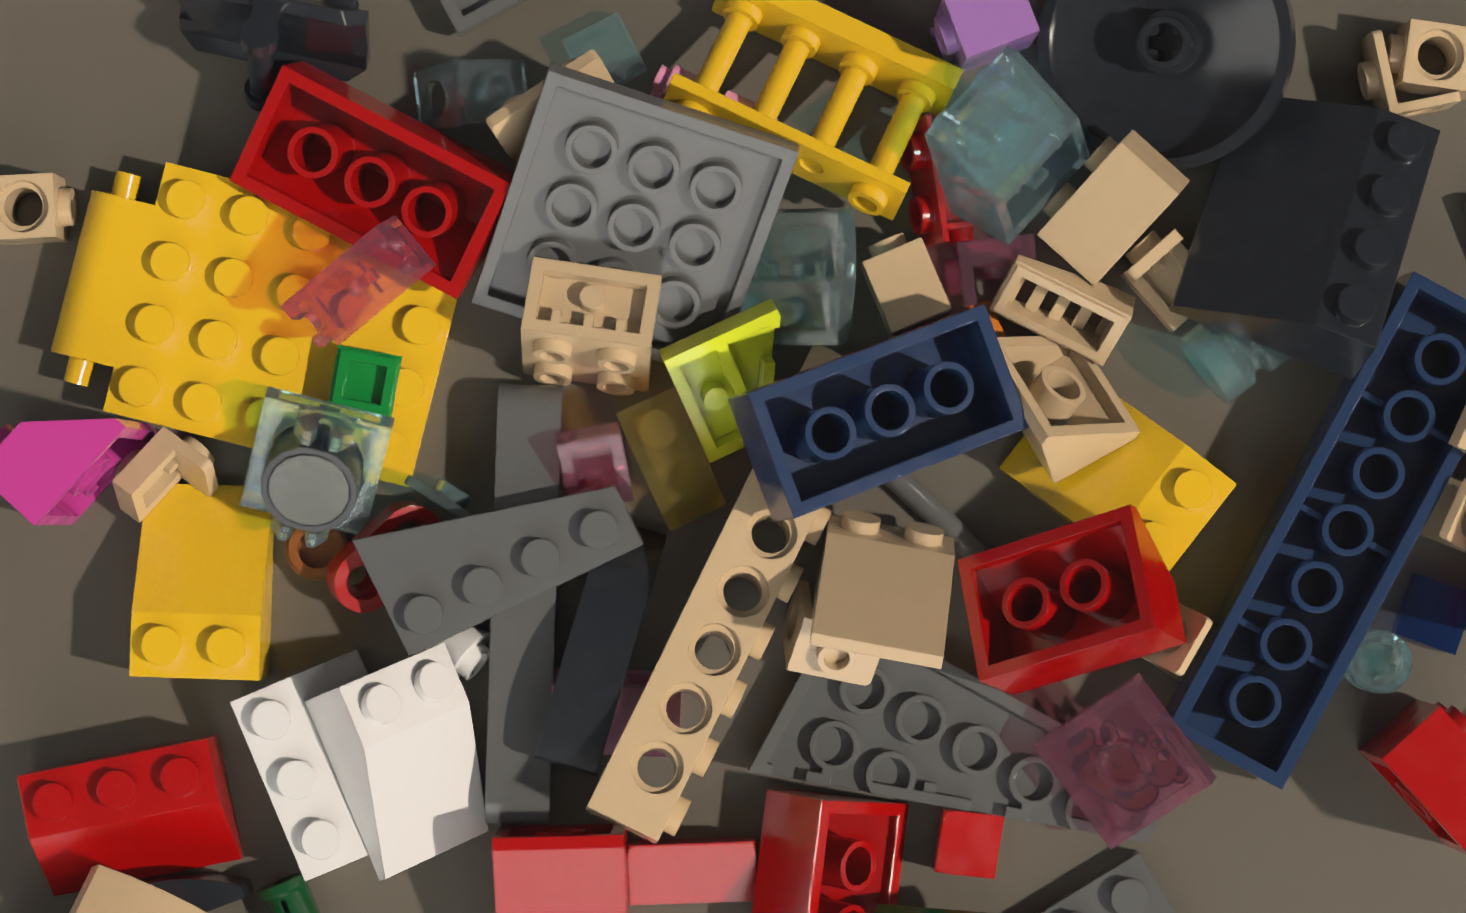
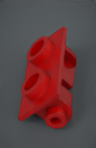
M932 114L923 115L919 118L901 157L903 167L906 171H910L913 197L909 202V221L915 234H919V238L922 237L926 249L948 241L949 244L974 241L973 228L979 226L972 183L950 185L948 174L970 170L964 126L957 125L956 114L932 117Z

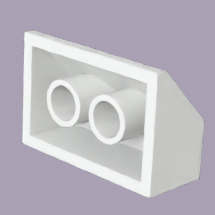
M358 649L230 702L305 882L369 855L305 704V701L368 675Z

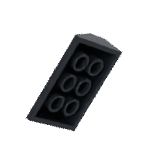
M1282 97L1278 107L1258 133L1244 145L1218 160L1169 311L1353 379L1377 348L1441 130L1378 107Z

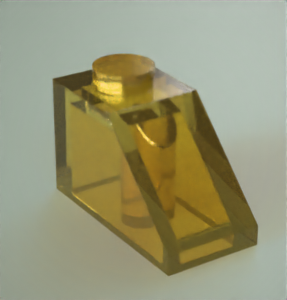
M675 387L616 413L669 531L727 506V502Z

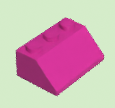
M117 418L20 422L15 428L8 423L0 428V495L34 526L73 525L110 486L121 461L133 450L139 449L141 451L158 431L149 423Z

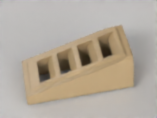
M1018 254L990 303L989 311L1103 366L1132 318L1136 297L1101 282L1093 286L1081 275ZM1025 279L1037 284L1027 303L1015 300ZM1048 291L1059 295L1050 311L1039 308ZM1071 301L1081 306L1074 319L1063 316ZM1092 312L1102 316L1097 327L1086 324Z

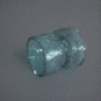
M1200 322L1178 338L1182 351L1195 371L1211 391L1227 405L1256 384V371L1262 369L1272 372L1291 358V356Z

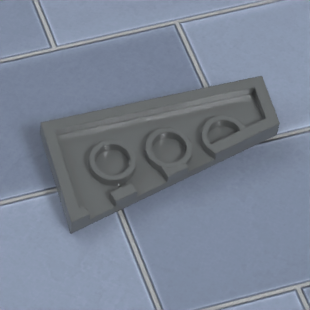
M616 485L352 540L409 657L643 545L641 536Z

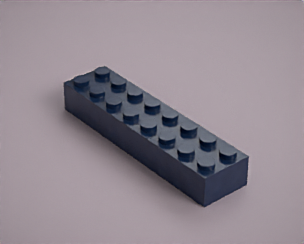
M1415 271L1398 277L1377 348L1353 379L1344 377L1212 621L1210 630L1159 720L1171 731L1281 790L1464 453L1448 443L1466 405L1465 298Z

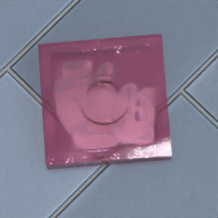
M1139 673L1040 738L1034 745V748L1110 849H1113L1212 785L1216 779L1215 774Z

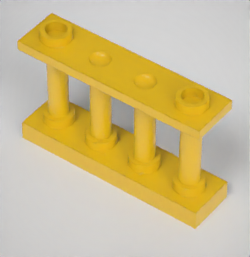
M715 0L711 11L723 16L725 22L695 81L674 72L664 99L798 144L799 154L792 174L847 199L851 206L862 213L874 216L882 215L893 221L911 184L893 175L922 113L928 112L934 116L943 114L964 69L816 0ZM751 31L768 37L783 46L753 109L718 93L747 33ZM809 58L832 67L841 74L812 136L776 120L805 60ZM867 85L896 97L899 101L870 164L835 148L863 87Z

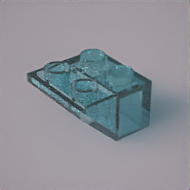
M1007 46L990 65L983 67L977 73L973 83L948 109L943 110L937 115L929 130L924 134L951 213L1007 245L1016 238L1090 157L1079 117L1027 60L1010 46Z

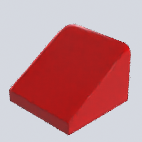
M941 806L931 866L933 872L995 879L1004 817Z

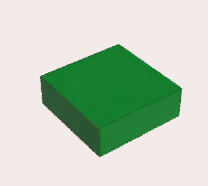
M338 345L327 409L391 420L402 356Z

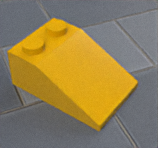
M1121 398V402L1140 430L1135 439L1055 484L1024 435L999 466V469L1069 523L1129 504L1135 506L1169 571L1237 485L1188 445Z
M176 484L142 520L131 611L129 676L254 681L269 677L275 517L268 511L262 499L261 486L218 485L219 488L211 497H208L191 484Z

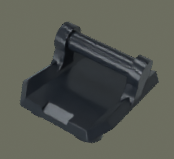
M179 0L180 30L195 50L248 61L249 77L244 84V95L247 105L255 111L261 112L282 65L304 61L345 82L366 71L370 61L369 11L359 9L360 5L357 0Z

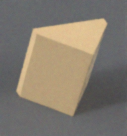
M1042 336L997 337L1021 401L1024 418L1029 425V428L1021 431L1054 484L1129 443L1140 433L1136 423L1097 363Z

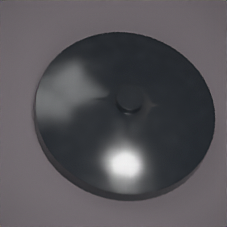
M1044 0L1038 24L1040 31L1037 34V54L1041 78L1054 109L1071 132L1085 145L1096 151L1108 136L1112 137L1119 144L1134 130L1178 170L1202 166L1232 153L1258 133L1278 107L1288 86L1295 59L1296 31L1290 0Z

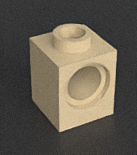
M1410 19L1398 28L1397 35L1390 34L1388 36L1385 47L1395 91L1426 96H1438L1459 91L1461 101L1466 100V26ZM1421 44H1431L1442 51L1445 58V68L1441 75L1430 74L1421 67L1418 61V50Z
M55 173L0 175V246L68 242V226H75L77 223V202L74 189L66 188L65 178ZM37 193L43 204L42 214L35 223L21 226L15 216L16 204L24 195Z
M899 233L868 247L872 258L863 261L860 268L889 336L946 313L951 309L922 237L907 243L904 234Z

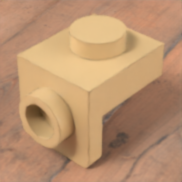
M1176 229L1166 234L1162 239L1153 230L1125 254L1126 258L1133 265L1120 276L1170 332H1173L1188 319L1169 311L1188 250L1180 243L1183 237Z
M163 426L141 451L139 449L133 450L119 464L112 483L120 509L140 523L181 478L206 496L211 497L219 488L213 466L215 462L213 455L195 438L185 436L182 440Z

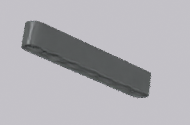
M499 384L494 510L562 496L564 385ZM559 585L492 617L490 621L485 784L486 824L550 826L553 763L536 759L534 756L552 696L553 676L557 664Z

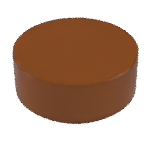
M340 524L335 528L320 532H308L292 528L285 544L287 561L291 568L301 577L316 581L327 579V571L331 561L350 542L349 535Z

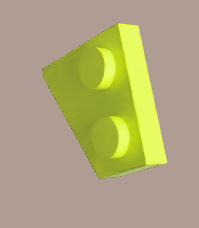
M772 299L766 300L659 350L709 463L745 447L728 399L774 382L776 363L772 358L775 328H780L781 316Z

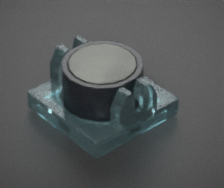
M268 386L240 506L271 513L273 515L271 528L277 539L287 541L292 536L294 528L305 531V546L315 548L327 541L331 528L357 535L368 525L395 418Z

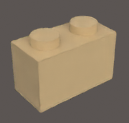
M1134 130L1119 144L1112 137L1108 136L1083 164L1092 172L1088 179L1078 190L1067 182L1042 209L1051 219L1037 235L1093 286L1098 283L1171 204L1190 181Z

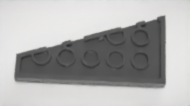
M880 658L872 681L867 686L800 673L748 769L750 773L805 781L806 783L857 790L879 796L992 814L1009 819L1054 825L1071 830L1144 843L1148 842L1177 788L1172 783L1167 786H1160L1161 791L1158 799L1149 807L1140 810H1128L1118 802L1101 796L1090 788L1074 769L1073 760L1076 756L1068 744V739L1075 732L1073 729L1005 692L979 682L977 677L944 659L942 668L937 669Z

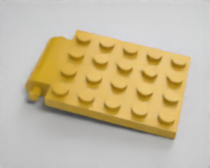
M166 162L155 205L136 201L142 177L122 171H116L111 194L91 190L51 347V352L69 356L63 381L88 387L94 362L114 367L103 411L265 452L270 451L276 437L291 425L305 421H317L337 426L357 442L364 458L363 476L410 487L457 299L229 181L230 178ZM338 345L402 356L391 420L327 409Z

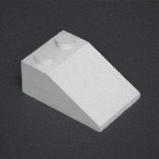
M445 643L305 701L379 881L489 831L488 824L485 822V804L470 704Z

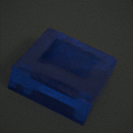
M1412 573L1391 633L1448 654L1456 655L1466 627V591Z

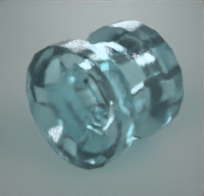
M1376 628L1368 629L1344 677L1356 688L1375 694L1390 693L1400 688L1409 678L1412 669V654L1407 643L1397 634ZM1385 648H1387L1385 652V655L1387 657V663L1385 662V656L1383 654Z

